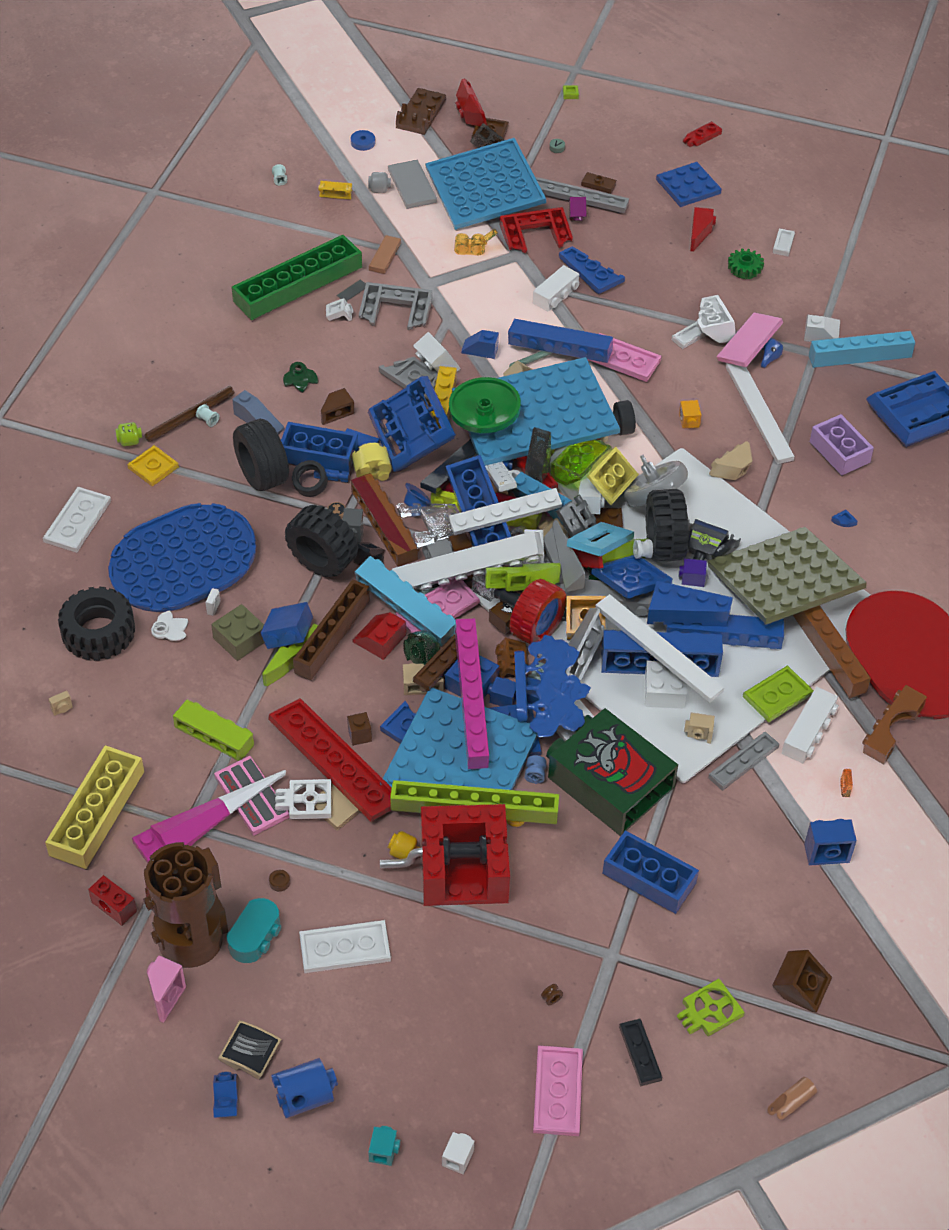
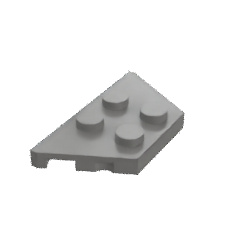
M415 357L393 362V365L389 367L379 366L381 374L404 389L408 384L421 376H428L435 390L437 371L434 369L430 370ZM425 393L424 396L429 404L430 401Z

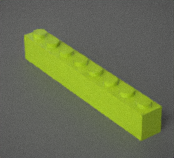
M393 780L390 798L391 810L421 813V806L505 804L506 820L557 824L559 794Z

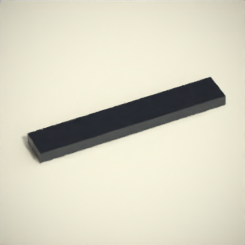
M471 439L422 480L420 488L436 494L448 484L447 465L477 456Z

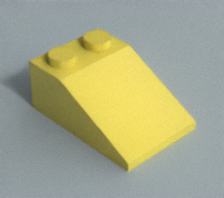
M614 447L597 460L587 478L607 502L612 505L639 474L618 448Z

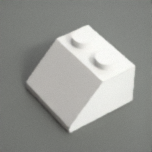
M429 332L413 345L417 350L415 353L421 361L425 359L424 363L430 370L434 368L438 373L439 366L457 368V371L461 369L448 351Z

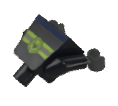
M695 519L693 524L688 520L689 553L694 555L693 559L711 560L723 556L732 548H738L741 538L735 540L733 539L734 534H731L729 539L728 530Z

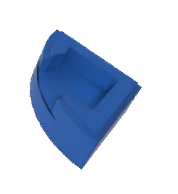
M847 510L832 516L831 519L834 524L842 527H853L858 522Z

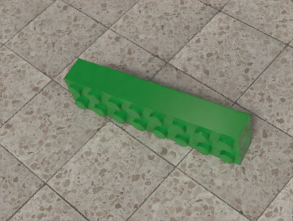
M342 234L231 286L233 302L250 320H253L362 268V252Z

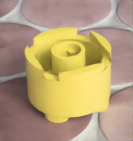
M367 443L360 446L356 453L355 451L352 453L357 477L371 473L374 479L381 481L389 478L392 466L387 448L384 445L382 447L379 443Z

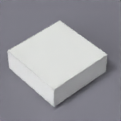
M212 588L205 602L208 615L214 616L220 604L218 589Z

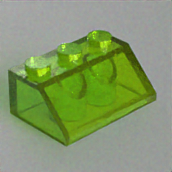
M598 439L569 445L551 462V476L555 481L565 486L577 482L592 469L593 465L603 454L612 449V446Z

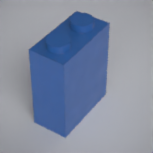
M307 602L271 609L261 631L267 649L304 641L313 621V615Z

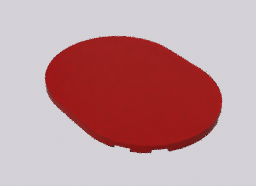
M905 591L879 592L860 601L850 613L846 623V644L871 678L870 683L886 702L892 705L897 691H902L905 685L927 696L925 706L917 717L948 718L949 615L933 601Z

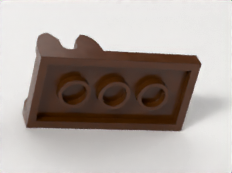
M417 88L409 103H402L401 111H397L396 128L425 135L444 104L446 94Z

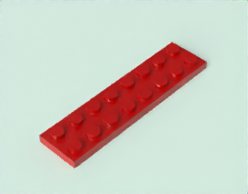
M301 698L269 714L268 720L327 779H331V783L370 822L391 811L390 798L392 787Z

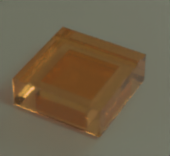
M844 769L841 775L842 797H850L853 787L851 769Z

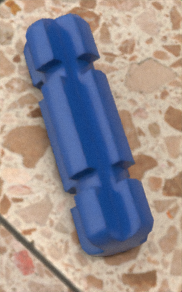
M325 469L328 480L349 481V472L342 471L341 473L340 470ZM314 470V477L320 479V474Z

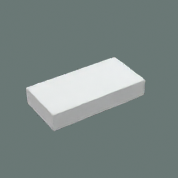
M779 228L773 254L789 256L795 231Z
M697 322L672 335L671 340L684 349L707 335L700 330Z

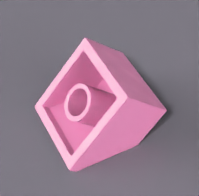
M158 956L155 962L150 963L147 974L159 1020L164 1023L185 990L186 984L182 965Z

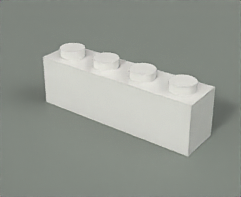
M816 686L784 741L781 754L802 764L807 757L811 758L815 750L814 744H819L823 736L822 730H827L831 722L830 716H834L838 710L839 705L836 704L837 695Z

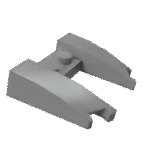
M366 282L359 318L363 317L369 320V324L375 325L381 302L412 305L407 330L413 329L414 326H425L433 299L432 290Z

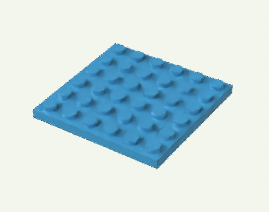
M515 138L425 163L426 170L455 230L546 203V197Z
M431 688L424 697L383 779L391 787L393 780L513 790L538 736L536 732L529 728L530 723L518 722V719L484 707L489 749L488 768L468 769L461 698Z

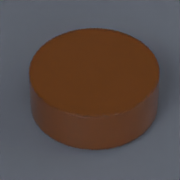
M284 870L273 871L269 876L271 889L277 892L288 889L290 886L289 874Z

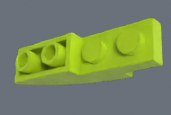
M535 563L522 564V567L486 568L485 587L505 588L506 591L525 590L530 583L537 579H544L556 584L560 582L561 564Z

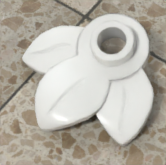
M166 611L160 614L157 621L153 624L151 628L152 635L158 639L182 640L186 637L184 630L187 627L188 619L173 618L171 611Z

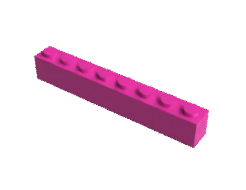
M475 618L456 619L455 639L468 769L488 768L489 749Z

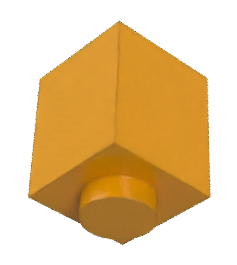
M698 400L680 401L679 417L682 429L700 427L701 411Z

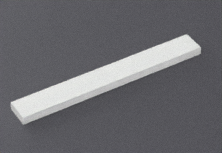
M726 363V369L776 463L781 464L794 461L795 456L747 367Z
M610 594L596 604L595 608H599L602 615L709 703L724 692L722 685Z

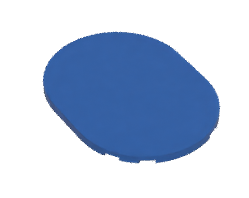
M201 503L190 504L142 523L126 533L110 555L108 572L114 590L117 593H122L129 600L131 606L151 612L173 611L207 598L212 588L218 589L220 592L239 581L253 563L256 553V539L250 523L239 512L215 503L211 505H201Z

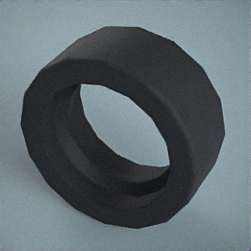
M629 400L615 402L613 414L620 427V433L618 434H633L636 428V420L632 403Z
M307 460L301 462L292 472V482L295 489L305 497L317 496L327 486L328 477L326 471L316 461ZM305 471H318L320 480L315 486L303 487L300 484L299 478Z

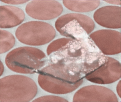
M404 503L397 504V511L401 519L421 516L428 531L413 533V541L417 548H422L454 535L449 522V516L460 513L455 504H431V507H422L420 503H413V506H404Z

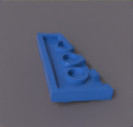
M573 246L559 252V258L572 270L579 273V277L597 294L625 282V276L621 274L618 276L614 273L613 269L609 267L606 269L601 266L599 261L589 259L587 254Z

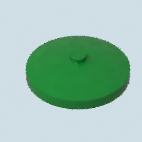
M480 377L468 380L455 388L449 398V413L453 421L461 428L475 433H493L503 430L515 422L521 410V399L518 391L510 383L493 377Z

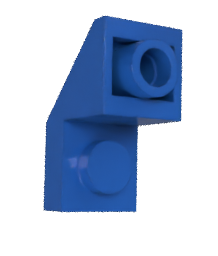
M220 1072L218 1075H214L213 1080L214 1118L237 1116V1074Z

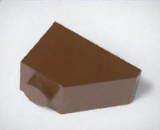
M345 388L328 394L321 409L322 425L355 414L354 400Z

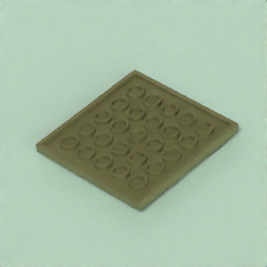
M806 527L798 528L797 530L708 561V567L765 624L866 588V581Z

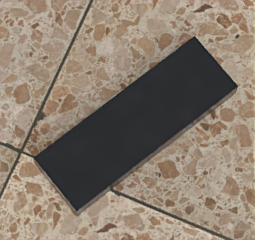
M641 1018L620 1023L619 1029L640 1086L662 1081L663 1077Z

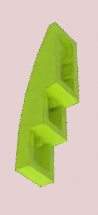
M317 624L312 625L303 642L291 644L289 648L284 646L279 648L262 673L264 686H269L294 668V657L317 628Z

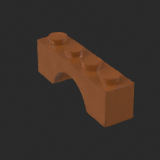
M905 685L902 691L898 690L893 698V704H888L883 712L884 717L875 722L872 734H867L862 742L864 745L863 753L884 765L894 751L896 740L890 732V727L900 720H915L924 708L927 696Z

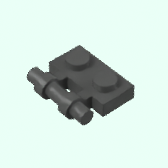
M580 494L574 497L576 505L573 501H569L556 510L570 537L588 529V525L592 527L597 524L595 521L596 517L594 514H591L586 500H583ZM580 511L584 515L585 519L582 518Z

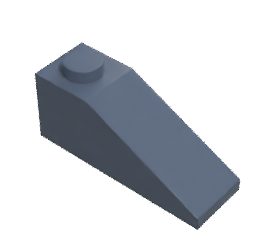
M246 390L232 399L234 415L243 421L250 422L261 418L269 421L278 434L285 430L284 426L263 403Z

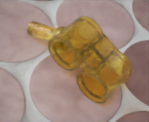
M493 229L485 236L474 234L471 238L464 233L457 234L455 236L454 251L458 255H482L485 252L487 242L496 236L498 232L496 229Z

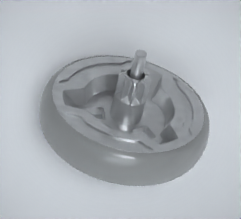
M642 454L640 458L643 462L641 466L643 473L634 479L623 494L625 500L630 505H645L647 495L652 490L678 489L688 478L687 468L680 461H670L654 467L653 463L647 462L644 454Z

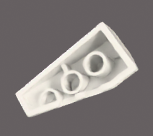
M719 295L702 298L699 319H697L700 330L718 343H728L735 335V322Z

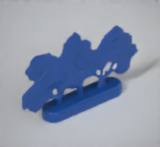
M544 635L541 641L532 642L528 646L529 653L535 657L531 665L526 664L524 651L514 652L518 722L527 721L528 709H533L536 712V717L531 721L529 728L536 732L538 737L553 736L559 725L572 732L582 727L585 723L583 710L579 709L574 702L585 698L591 689L587 684L580 683V679L575 675H567L565 672L576 662L580 652L574 647L569 646L563 639L555 640L553 636ZM546 659L544 665L536 667V665H539L538 661ZM536 671L540 675V683L537 685H527L526 673ZM527 690H535L539 700L528 704ZM538 707H544L545 710L540 711Z

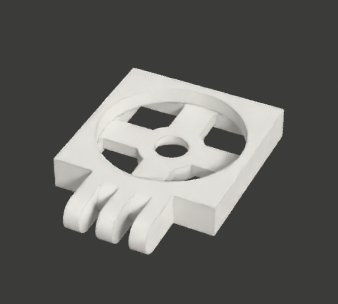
M331 779L290 780V789H277L275 791V809L278 811L289 810L290 819L331 818ZM306 787V791L303 794H296L297 791ZM315 787L322 789L326 794H318L315 791ZM308 796H313L314 800L307 801L306 798ZM317 802H327V806L323 810L314 811V805ZM294 803H304L306 811H298L294 807Z

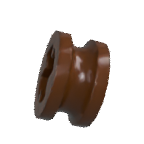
M557 984L548 986L541 993V997L546 999L547 1005H553L563 996V992L558 990Z

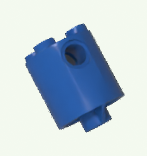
M320 1058L271 1075L273 1085L277 1088L278 1092L276 1094L280 1108L282 1107L285 1119L334 1101L332 1091L338 1085L333 1068L325 1070Z

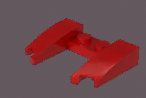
M563 207L500 216L499 225L510 250L513 248L527 253V247L521 231L524 229L549 226L558 248L563 247L566 241L573 240Z

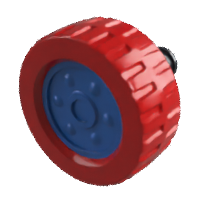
M537 579L530 583L522 594L515 591H506L505 588H495L493 592L494 598L513 607L510 618V631L515 637L528 644L541 641L544 635L551 636L563 617L567 601L566 593L562 588L544 579Z

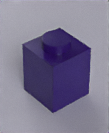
M684 558L683 566H679L678 577H682L681 585L704 587L707 561Z

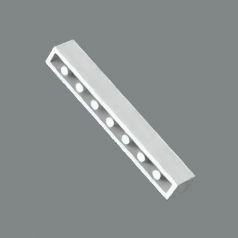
M532 531L392 568V570L397 573L399 579L403 582H409L413 589L421 588V590L432 588L433 584L450 583L449 580L456 579V581L467 579V575H483L486 568L506 565L514 567L521 565V561H537L540 556H544L540 533Z

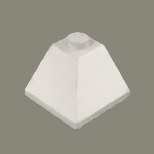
M807 315L804 341L811 342L839 338L840 320Z

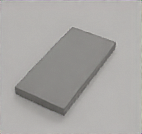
M418 159L388 165V171L406 209L437 203V197Z

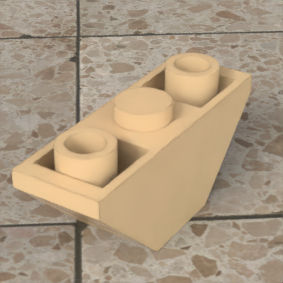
M746 441L741 445L738 444L731 452L727 451L722 458H716L711 464L712 469L709 475L737 480L746 474L752 463L750 443Z

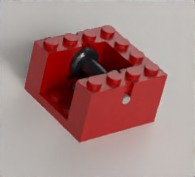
M505 804L421 806V848L410 851L405 859L380 860V868H402L412 865L416 857L422 856L424 906L509 903L510 867Z

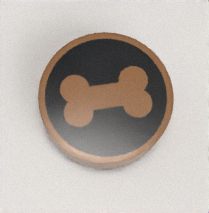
M340 502L331 503L328 508L333 513L341 516L342 519L344 508H346L345 505Z

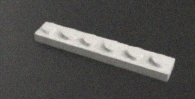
M554 488L450 515L449 522L453 534L457 535L561 508L562 502L557 489Z

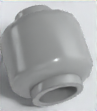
M373 172L368 177V189H371L373 193H386L387 189L391 188V178H388L386 172Z

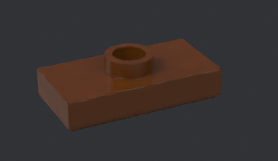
M587 172L581 182V186L611 194L617 180Z

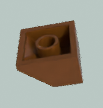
M809 950L788 951L772 986L784 1000L811 1012H817L832 976Z

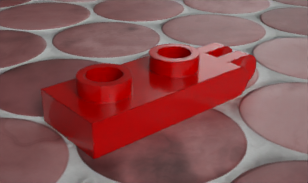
M711 121L688 133L683 139V143L689 147L699 146L721 135L722 128Z

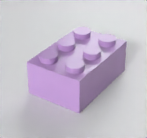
M842 414L812 427L809 442L841 476L870 463L874 447Z

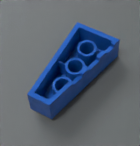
M657 581L648 611L647 624L663 622V625L683 623V625L691 626L693 623H700L701 626L727 627L733 597Z

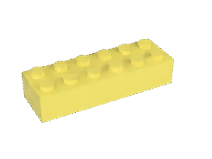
M106 745L103 747L45 842L49 856L87 869L144 773L141 757Z

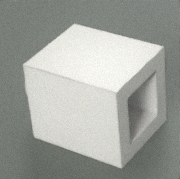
M453 1132L442 1155V1166L464 1174L474 1152L475 1141L464 1133L457 1134Z

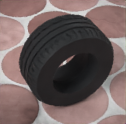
M259 418L237 426L233 432V445L238 463L248 483L258 491H265L284 484L289 477L288 459L281 439L272 424L265 419Z

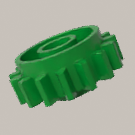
M741 248L740 252L735 250V253H731L728 258V269H731V273L741 279L757 277L758 274H761L764 267V258H761V254H756L755 250L750 252V249L744 251Z

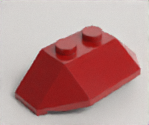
M465 78L462 79L456 93L457 101L455 102L460 118H464L466 124L486 127L485 113L470 82Z

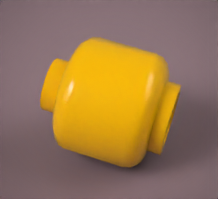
M400 831L398 834H393L387 848L390 849L389 853L391 856L397 859H405L410 851L420 847L416 846V837Z

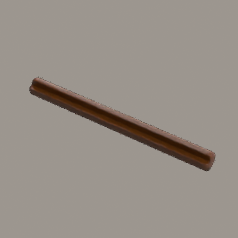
M228 386L146 432L144 435L146 440L151 442L196 416L197 409L203 404L211 408L235 393L233 388Z

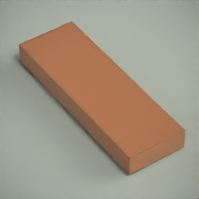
M385 235L369 265L370 271L385 274L401 244V238Z

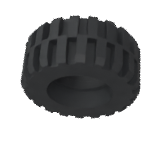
M679 489L652 490L647 495L645 516L646 538L650 539L653 543L651 559L656 562L682 560L687 555L689 540L688 514L684 494Z
M321 505L304 507L285 528V541L288 548L291 549L292 555L299 560L298 562L305 565L308 570H312L315 574L322 575L323 577L340 575L354 560L358 552V541L354 537L353 530L348 527L349 524L343 521L341 516L333 513L331 509H325Z
M99 586V588L88 587V590H79L78 594L71 595L68 598L69 601L66 600L59 610L58 624L63 644L73 655L77 657L82 656V659L85 660L94 659V661H100L101 658H105V660L110 659L114 654L117 656L121 653L122 649L125 650L129 646V642L131 643L134 638L136 627L129 600L122 593H117L116 590L111 588L108 590L106 587ZM95 618L112 620L108 625L99 629L82 627L86 622Z

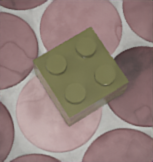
M242 604L211 624L213 639L237 661L265 643L261 635L264 624Z

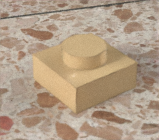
M68 691L49 698L51 711L54 716L73 708Z

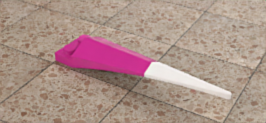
M286 770L151 825L150 829L132 837V842L147 864L150 860L149 857L156 850L167 844L184 842V845L191 846L243 804L284 777Z

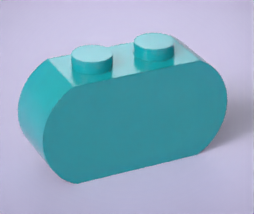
M265 898L249 901L227 934L229 952L236 961L253 963L259 960L261 955L268 951L272 938L279 934L281 930L279 909L274 902Z

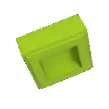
M564 85L563 99H579L578 85Z

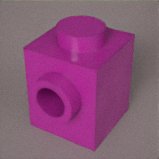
M570 197L569 218H573V221H582L587 216L586 197Z

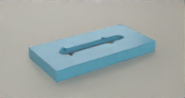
M600 522L567 539V547L601 557L634 538V531ZM606 533H610V534L604 536L603 538L597 540V542H596V541H595V542H591L592 540H594V539H596V538H598V537H600V536H602V535H604V534H606Z

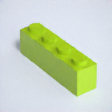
M187 699L173 715L175 728L237 761L242 760L254 746L253 733L249 729L241 728L233 721L220 717L216 712L203 708L197 702Z

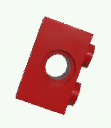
M104 875L88 889L91 903L122 926L137 912L135 899Z

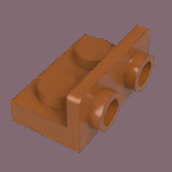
M505 637L496 646L495 654L497 655V664L500 666V678H504L507 673L515 675V651H524L527 664L525 642Z

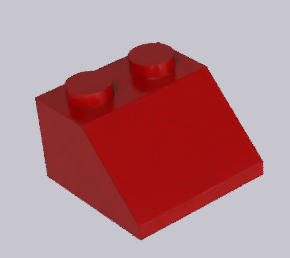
M391 612L375 615L352 639V642L384 660L406 636V621Z

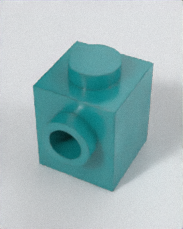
M374 1126L368 1151L369 1162L392 1166L394 1153H399L401 1140L397 1139V1130H393L389 1126Z

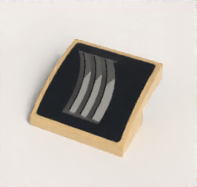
M239 1020L218 1060L235 1070L240 1068L259 1080L281 1039L257 1026Z

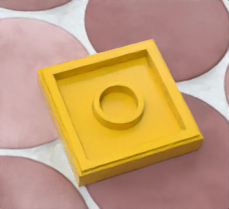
M153 445L129 462L127 466L129 470L149 485L154 486L179 468V463Z

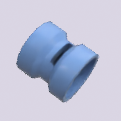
M538 755L527 758V769L525 770L524 778L528 782L537 784L544 781V770L547 765L546 759Z

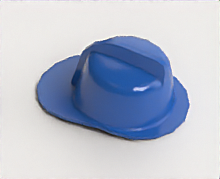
M410 483L405 484L407 493L404 503L408 506L410 513L413 515L417 512L424 513L430 505L433 506L428 496L422 490Z

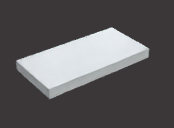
M77 487L44 535V543L77 553L110 504L111 497Z
M385 920L299 932L304 973L391 961Z

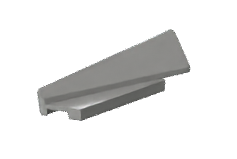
M555 520L552 528L543 538L546 554L550 563L561 564L559 584H564L565 592L583 589L585 571L573 549L567 547V538L558 521Z
M599 608L589 609L569 642V646L577 649L580 654L576 662L565 672L567 675H575L580 679V682L603 638L605 628L600 622L599 613L601 611Z

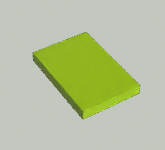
M787 665L745 691L743 698L769 723L809 698L814 690Z

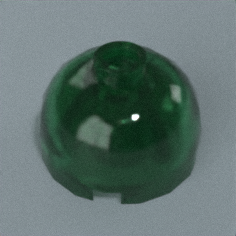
M424 630L409 633L407 635L408 638L403 642V650L407 661L411 660L415 664L425 665L440 650V643L432 633Z

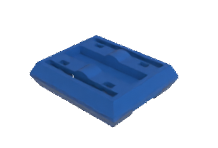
M936 371L881 390L866 398L873 411L884 421L905 447L949 431V386Z
M421 376L408 384L405 389L387 400L380 401L368 410L369 417L382 446L384 445L387 448L394 472L405 469L453 440L456 435L428 376ZM425 393L432 405L431 407H429L428 402L424 396ZM433 410L435 412L436 417L439 420L441 428H439L437 421L432 413ZM384 418L387 420V423L385 425L388 429V433L382 421ZM390 436L399 446L398 448L401 451V453H396L389 438Z

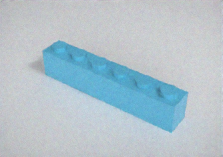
M911 331L811 341L809 359L812 367L815 368L912 358L915 340Z
M370 556L355 571L358 582L368 585L369 591L441 647L455 634L456 620L454 617L443 613L437 604L430 603L423 593L416 592L409 582H403L399 579L397 573L385 568L379 559L375 560Z

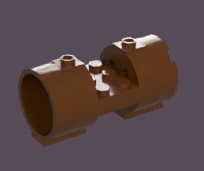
M184 842L167 844L156 850L149 857L150 860L144 869L146 897L143 900L148 911L152 910L154 913L151 936L154 943L158 944L164 958L182 965V968L198 967L208 963L217 955L222 946L223 934L228 933L226 912L216 894V890L222 888L219 866L209 847L201 849L198 846L184 845Z

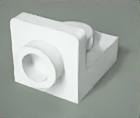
M344 298L326 305V317L329 321L341 316H345L348 321L352 320L353 308Z

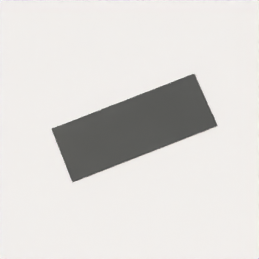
M359 280L336 296L348 301L363 291L366 283Z

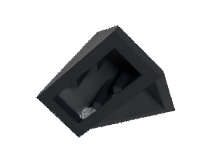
M357 542L358 552L354 558L355 564L361 566L370 556L375 560L379 559L384 564L385 549L370 542Z

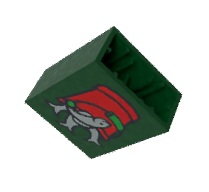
M604 708L593 718L590 715L584 716V725L574 731V734L565 741L559 738L552 743L546 753V757L549 759L548 778L621 836L625 830L627 831L675 788L678 764Z

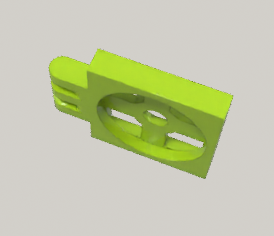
M717 979L683 998L682 1003L687 1009L680 1012L677 1018L679 1020L686 1018L682 1025L684 1027L691 1025L687 1029L689 1034L702 1028L709 1037L744 1017L745 1012L722 981ZM716 990L720 991L724 997L719 1000H713L708 993ZM700 998L705 1007L697 1012L695 1000ZM714 1004L718 1009L717 1011H711L709 1006ZM730 1005L733 1008V1012L727 1019L722 1012V1008ZM708 1016L714 1017L718 1023L708 1022L704 1019Z

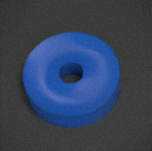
M359 130L351 135V146L356 150L366 151L375 146V135L370 131Z

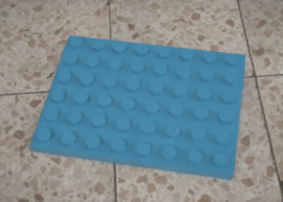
M584 357L499 377L498 379L510 383L520 395L521 410L518 418L510 426L497 432L475 433L468 431L477 455H481L486 466L620 433V427L587 358Z

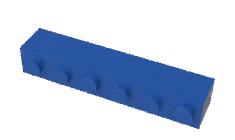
M515 318L508 330V344L578 358L586 357L588 360L608 363L613 350V337Z
M729 615L727 627L701 626L700 623H693L691 626L683 625V623H671V625H666V632L722 634V643L726 645L781 649L784 640V619L765 624L759 617Z

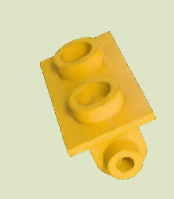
M320 181L319 197L351 199L352 183Z

